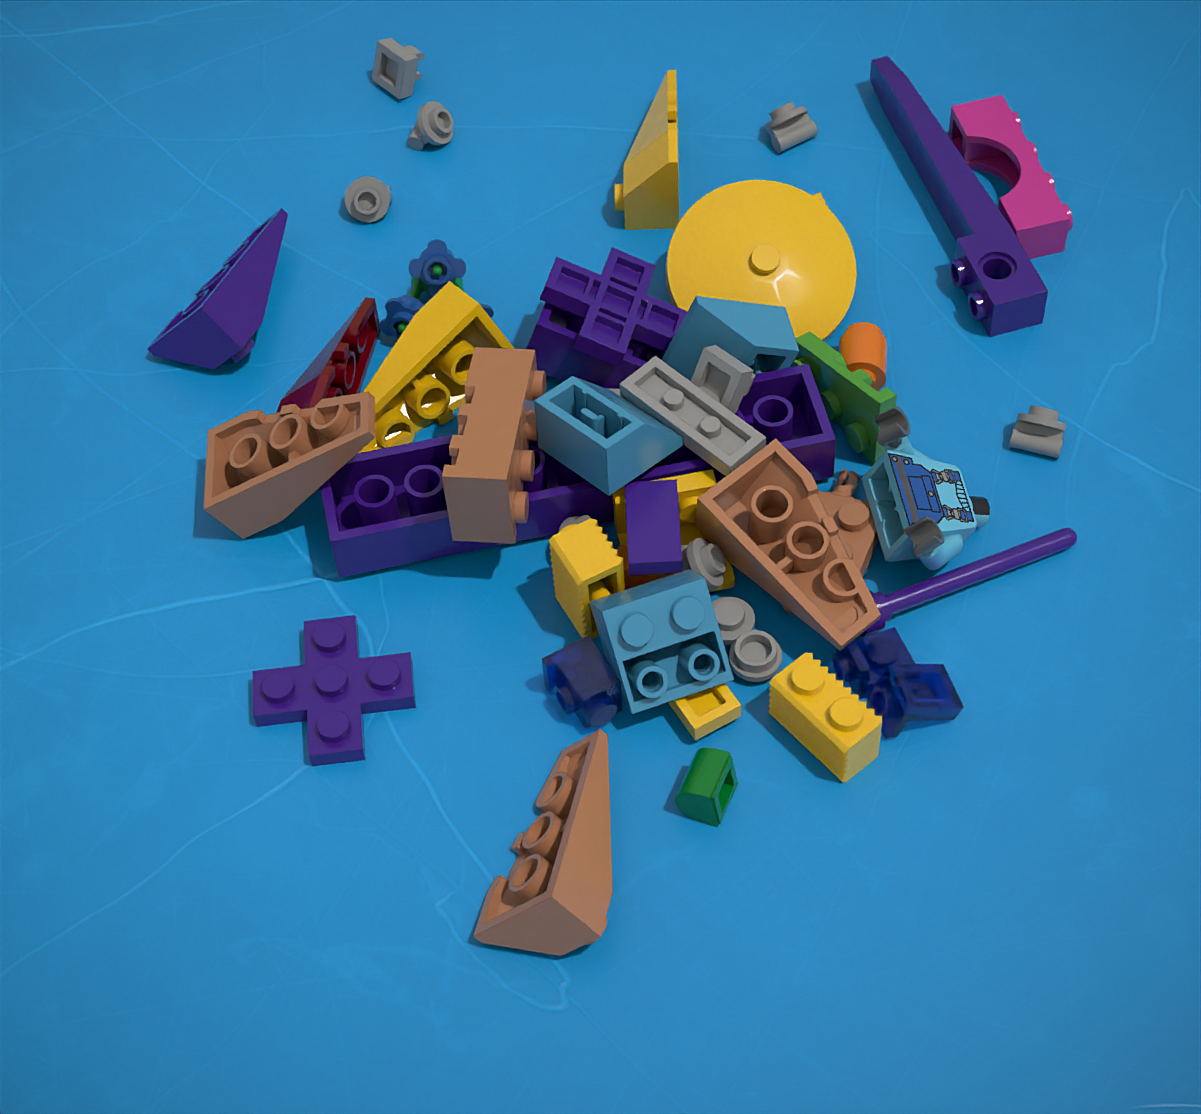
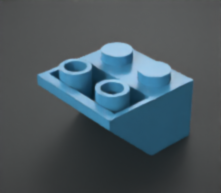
M696 296L661 360L691 381L704 347L717 345L753 369V374L789 368L799 353V348L786 307Z
M571 376L534 400L538 447L608 496L684 445L681 435L615 392Z
M688 569L589 602L604 653L628 709L632 714L734 680L705 577Z

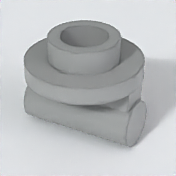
M436 101L423 104L419 108L417 122L407 139L409 147L414 150H421L427 143L436 146L448 143L454 132L453 118L450 112Z
M789 102L769 113L772 121L767 123L765 128L771 136V143L776 152L780 153L818 134L817 126L810 119L805 105L796 108L793 102Z
M359 177L345 190L347 210L355 219L362 222L379 220L386 214L390 203H392L390 185H385L375 177Z
M1030 405L1028 414L1018 413L1017 423L1013 429L1009 447L1059 458L1067 424L1058 421L1060 412Z
M697 538L689 542L688 545L681 546L683 571L690 569L705 577L709 589L716 588L723 583L727 565L725 557L717 545L709 543L703 538Z

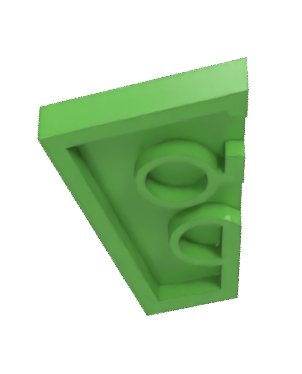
M809 331L797 337L799 353L790 367L809 364L828 419H834L845 432L847 441L852 449L857 453L862 452L870 463L874 465L885 452L884 447L879 445L877 441V433L881 429L875 422V416L896 407L897 395L888 388L879 392L870 386L872 384L871 376L861 368L854 372L848 370L842 354Z

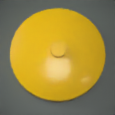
M746 180L727 184L711 191L695 202L675 228L670 241L665 267L667 292L671 304L688 311L696 296L786 307L795 338L810 331L824 342L833 335L845 317L854 295L857 276L856 260L851 241L844 227L831 210L814 196L797 187L769 180Z

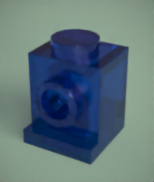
M588 635L541 659L546 690L550 695L555 693L564 712L567 715L575 713L585 729L591 726H602L612 720L616 713L623 710L621 681Z

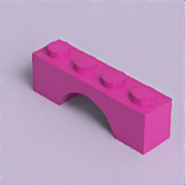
M1003 95L951 106L949 138L971 170L984 171L995 175L1011 188L1009 193L1000 198L998 209L1011 226L1029 259L1063 252L1065 250L1067 233L1073 226L1072 214L1069 206L1066 203L1062 204L1056 194L1052 175L1049 172H1044L1038 161L1035 144L1032 141H1027L1022 131L1018 113L1010 110Z

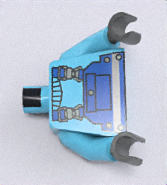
M894 407L875 416V422L881 429L877 433V441L879 445L884 447L885 452L862 477L863 485L885 561L894 562L919 558L925 568L938 570L962 551L963 542L976 530V527H983L987 523L990 516V506L986 498L968 495L959 468L952 464L933 460L912 447L907 437L910 434L909 421L900 407Z

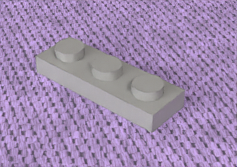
M654 356L620 383V396L681 435L683 443L687 448L725 476L766 446V437L657 356Z

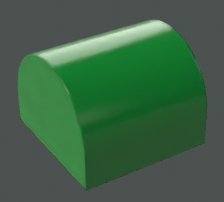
M709 747L700 748L696 751L675 797L676 806L691 819L714 827L721 824L738 785L730 752Z

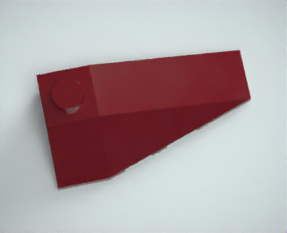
M366 297L281 399L276 413H280L284 405L296 404L299 408L305 409L315 407L321 399L360 393L381 332L375 298Z

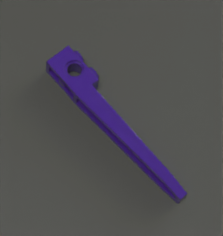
M888 56L871 60L870 82L885 116L956 240L955 258L950 261V274L955 286L962 287L965 292L973 319L981 321L989 337L1042 324L1048 290L1011 226L908 77Z

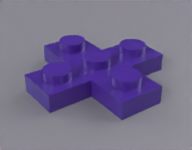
M613 247L608 254L601 275L556 256L539 300L554 305L560 310L568 311L584 318L573 349L617 367L620 366L631 338L645 343L651 348L666 352L687 311L646 294L656 265Z
M355 615L304 621L305 665L252 671L253 716L257 727L307 721L308 753L312 766L366 760L363 714L416 708L411 653L360 658L359 631Z

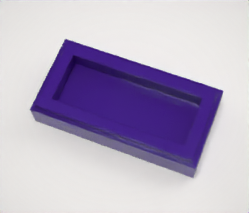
M677 479L627 483L625 485L629 575L683 572Z

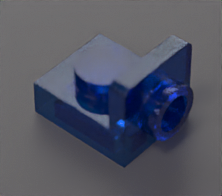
M895 627L859 640L854 639L842 650L836 648V652L831 655L833 668L838 679L842 680L843 684L849 683L854 694L859 695V700L917 679L918 667Z
M890 664L867 695V701L870 709H874V715L882 716L881 732L884 738H896L909 721L954 720L964 708L944 664Z

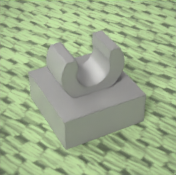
M392 38L377 41L372 80L398 99L412 96L414 82L421 79L422 75L417 71L418 60L424 59L425 54L412 45L403 47Z
M717 345L704 347L691 382L736 414L743 396L747 395L755 374H753V369Z

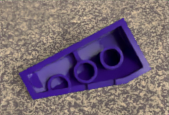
M282 208L258 226L223 263V268L195 293L197 298L184 312L182 310L178 312L147 348L153 356L216 369L229 358L237 363L249 353L255 345L251 337L263 323L288 214Z
M544 302L526 349L535 350L537 370L545 371L546 375L563 382L574 376L606 389H620V383L654 356L662 359L665 354L662 350L651 348L645 343L631 338L619 367L595 359L588 354L573 349L584 318L571 312L560 310L547 302Z

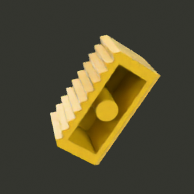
M590 518L579 524H571L564 527L548 541L552 557L550 560L553 563L551 565L554 575L553 580L555 581L553 583L556 593L554 596L585 641L599 636L589 602L625 590L623 557H619L618 550L613 549V542L608 541V535L603 534V528L598 526L597 520Z
M804 653L769 682L771 685L769 690L771 692L769 693L770 699L768 700L770 702L768 706L770 710L768 712L842 782L850 780L878 757L882 716H875L874 709L866 708V702L859 701V695L851 694L850 687H843V681L836 680V674L828 673V667L820 666V660H814L813 653Z

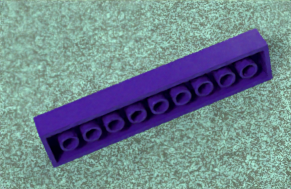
M809 364L755 374L747 395L743 396L735 415L766 437V446L774 439H777L812 474L815 481L834 477L836 438ZM452 435L357 453L321 486L328 532L339 578L507 544L453 541L442 482L444 465H451L452 456L449 455V446ZM530 440L529 450H534L535 454L533 481H524L523 492H528L529 495L527 523H518L516 542L556 534L559 532L563 521L569 517L588 515L591 519L597 520L598 525L614 522L612 494L608 496L540 449L538 441ZM683 445L630 482L651 481L712 469L717 483L726 476Z

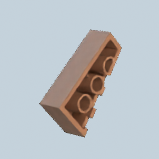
M474 348L465 383L466 403H460L457 415L458 435H452L449 446V455L452 456L451 465L445 464L442 473L453 541L515 544L518 523H527L529 495L528 492H523L524 481H533L535 454L534 450H529L530 440L538 441L534 400L546 393V372L537 370L535 350Z

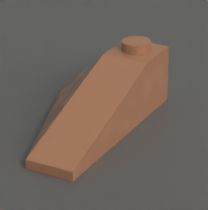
M369 392L321 399L315 407L305 409L299 408L296 404L282 406L280 413L266 415L260 409L247 411L208 430L203 509L242 539L283 521L375 438V397Z
M774 439L697 498L695 527L711 543L720 548L724 557L837 649L842 650L878 621L881 613L855 561L849 558L838 536L839 529L832 515H828L818 495L819 488L812 474L777 439Z
M601 729L562 750L535 801L536 806L542 810L539 817L532 822L526 833H518L511 847L518 854V857L506 878L502 875L496 876L487 892L473 936L481 943L562 956L583 945L594 943L603 934L607 926L606 916L613 893L608 735Z

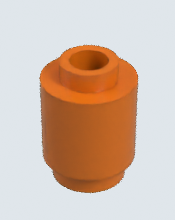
M868 322L850 325L839 340L838 351L842 354L848 370L851 372L860 368L872 378L870 386L877 391L885 385L888 343L882 330L875 324Z

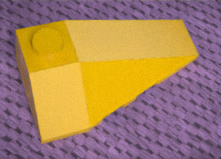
M667 70L624 162L623 184H615V212L624 211L625 230L675 229L679 223L676 70Z
M449 281L413 316L363 392H369L375 397V438L358 453L411 443L415 433L432 423L437 422L441 426L454 418L452 412L459 409L460 403H466L465 383L474 348L515 349L482 306Z

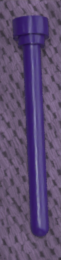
M1062 528L886 595L882 592L873 593L870 591L881 616L878 621L861 633L860 636L865 637L883 630L885 623L892 620L893 614L1068 549L1075 545L1077 534L1071 528Z

